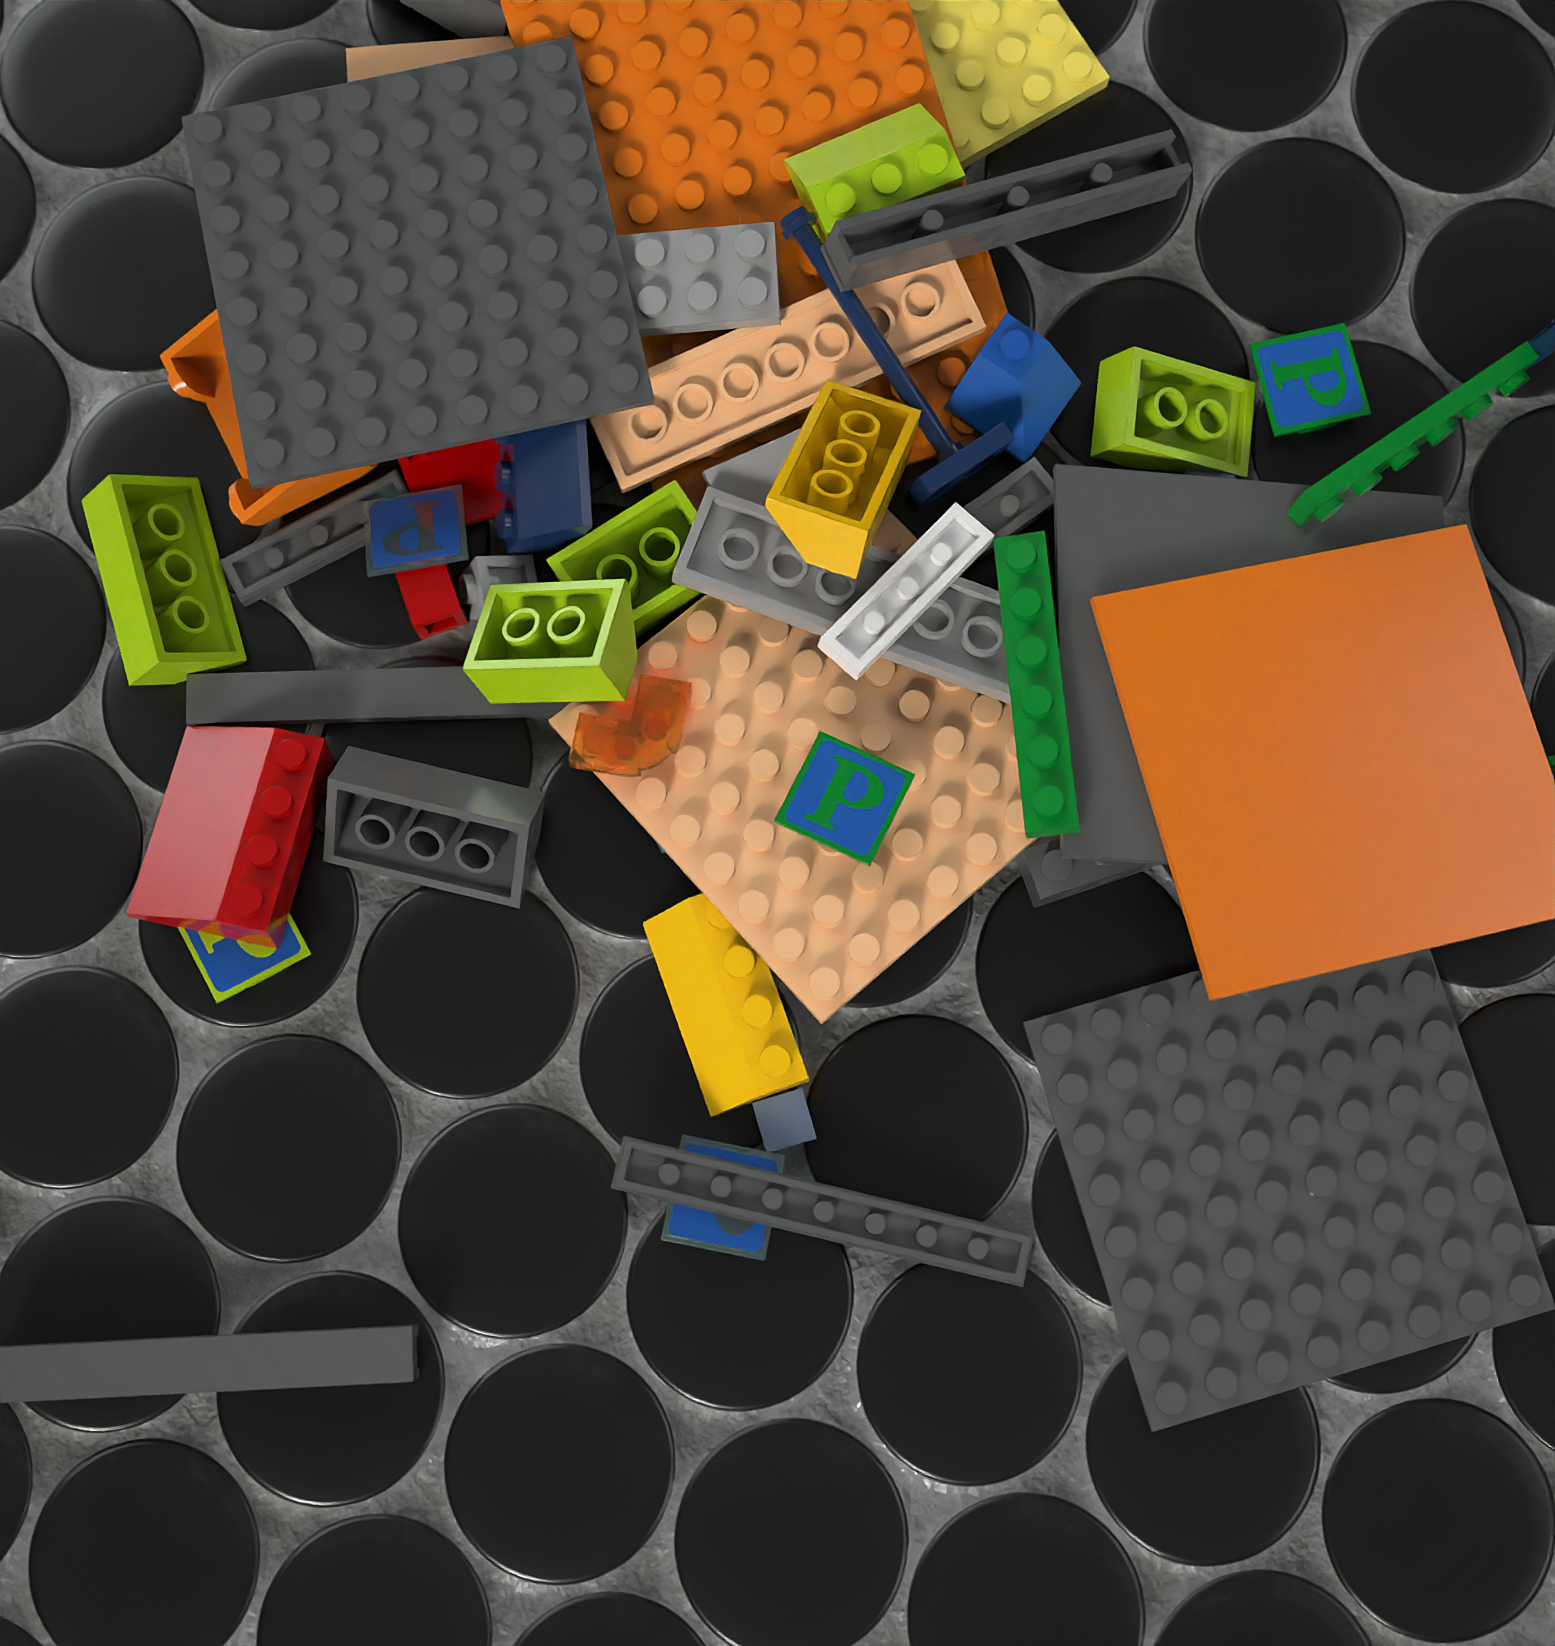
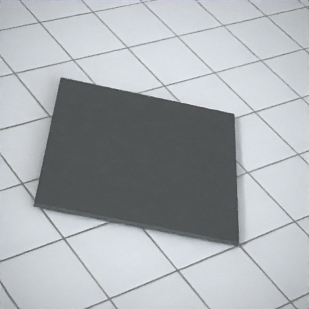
M572 36L181 117L247 472L252 490L655 404Z
M1056 464L1053 468L1056 627L1080 824L1079 833L1060 835V858L1169 865L1090 600L1092 597L1443 529L1445 525L1442 496L1369 490L1358 497L1352 491L1342 498L1345 505L1331 517L1321 523L1314 517L1301 527H1298L1287 511L1303 491L1312 485Z
M1430 949L1212 1001L1209 1000L1201 970L1023 1022L1152 1432L1555 1309L1550 1289Z

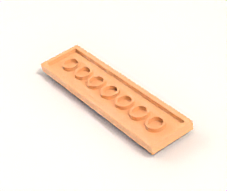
M956 260L853 289L904 367L981 334L986 329L985 322ZM826 289L781 309V325L738 328L648 368L655 404L588 418L623 494L811 410L826 380L858 389L886 375L830 290Z

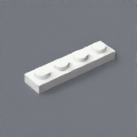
M955 502L819 639L817 647L857 681L992 543L995 535Z

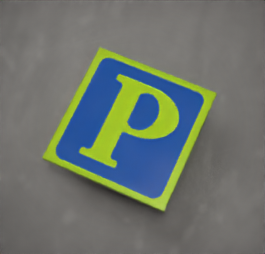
M290 912L279 949L178 927L217 1004L312 955Z

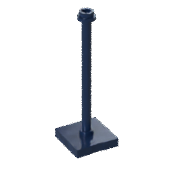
M805 206L798 207L780 221V225L784 230L782 232L783 237L786 241L797 240L906 406L922 410L918 426L938 454L934 458L938 465L919 476L905 494V498L916 512L995 461L1015 438L1006 424L1002 422L965 447L962 446L960 441L957 443L953 442L855 291L851 289L840 292L820 250L823 243L812 227L818 219L813 212H808Z

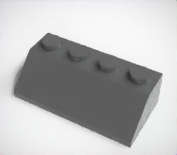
M348 746L328 777L323 861L520 908L541 833L545 793Z

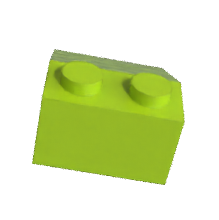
M1135 346L1100 361L1090 457L1130 468L1184 473L1185 469L1232 474L1235 475V479L1247 478L1256 382Z

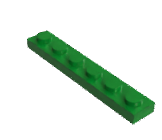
M1526 341L1303 491L1287 513L1298 527H1301L1314 517L1320 523L1325 521L1345 505V502L1342 500L1343 497L1352 491L1358 497L1362 496L1383 479L1380 472L1389 466L1395 472L1400 470L1420 454L1417 447L1426 441L1433 447L1448 437L1457 428L1454 422L1465 416L1470 422L1494 403L1491 399L1492 396L1501 392L1504 397H1507L1519 389L1530 378L1525 371L1540 356L1529 342Z
M1045 531L993 538L1026 838L1079 833L1080 824Z

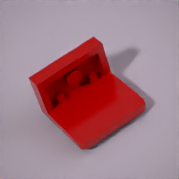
M493 439L398 459L411 496L452 490L456 493L459 529L497 516L500 508H503L502 491L496 490L494 482L495 466L497 461L500 460V447L498 443L493 442ZM439 499L414 503L425 533L435 538L432 505L438 503Z

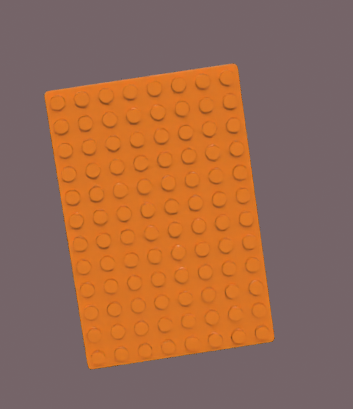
M499 0L514 48L572 36L617 236L775 222L781 309L828 289L797 240L786 241L782 235L784 230L780 225V221L793 210L803 206L785 167V159L918 103L945 129L957 155L908 0ZM965 178L962 186L967 185ZM988 250L955 259L985 322V331L905 367L953 442L957 443L960 441L963 447L982 435L943 408L978 353L1006 313H1008ZM736 329L640 337L647 368H651ZM886 376L857 389L905 405ZM810 410L650 481L653 493L676 480L698 512L707 489L702 478L703 471L801 429ZM919 426L917 427L910 458L906 466L934 458L938 455Z

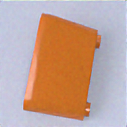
M217 309L159 355L168 372V382L173 390L184 398L189 397L196 401L205 402L243 478L238 479L229 487V506L242 524L264 525L363 477L378 465L376 463L252 490Z

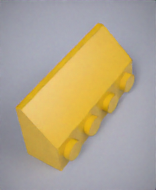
M825 381L765 502L766 509L806 563L854 579L857 578L910 458L922 410L836 382Z
M703 893L687 898L643 922L711 1117L809 1082L807 1071L769 966Z

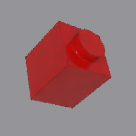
M444 557L406 563L405 568L394 571L412 625L421 640L469 624L459 599L453 576Z

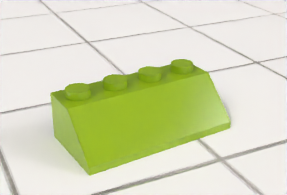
M109 474L81 501L129 686L176 684L186 681L187 674H210L246 662V654L222 565L219 561L220 558L199 479Z

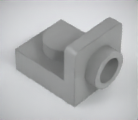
M533 555L476 556L458 580L459 599L462 604H466L469 620L480 618L490 585L538 583Z

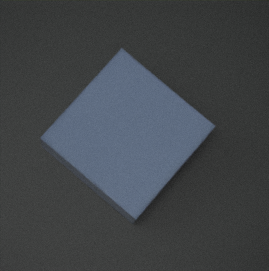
M802 1088L752 1103L767 1154L817 1139Z

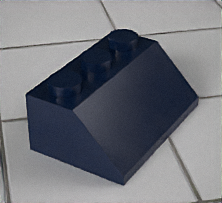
M586 419L493 438V442L499 443L500 460L497 461L495 466L494 482L496 490L502 491L503 508H500L497 516V534L499 538L504 539L505 555H533V557L549 558L583 537L592 527Z

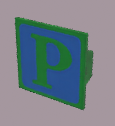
M1345 323L1249 344L1274 437L1295 432L1302 434L1325 429L1340 422L1371 415Z
M820 731L774 822L871 866L915 774Z

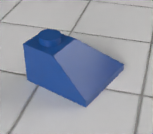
M1006 313L943 409L981 435L1004 422L1015 438L1004 451L1022 464H1025L1082 382L1048 340L1009 313Z

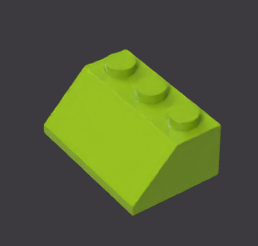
M920 103L784 160L785 167L802 205L806 207L808 212H813L818 219L812 227L823 244H825L837 220L962 187L965 173L945 129Z
M676 480L668 483L546 559L558 582L626 579L630 587L636 639L706 595L672 582L673 571L697 514L696 509Z
M626 579L490 585L462 670L490 703L625 701L638 658L628 582Z

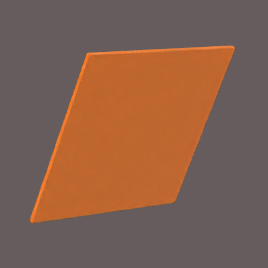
M1467 524L1091 598V607L1210 1001L1555 919V780Z

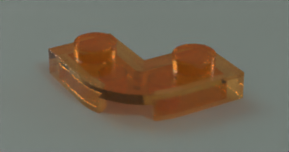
M641 674L631 721L579 712L568 759L570 767L621 777H640L642 771L656 767L671 754L675 755L684 733L693 691L692 682Z

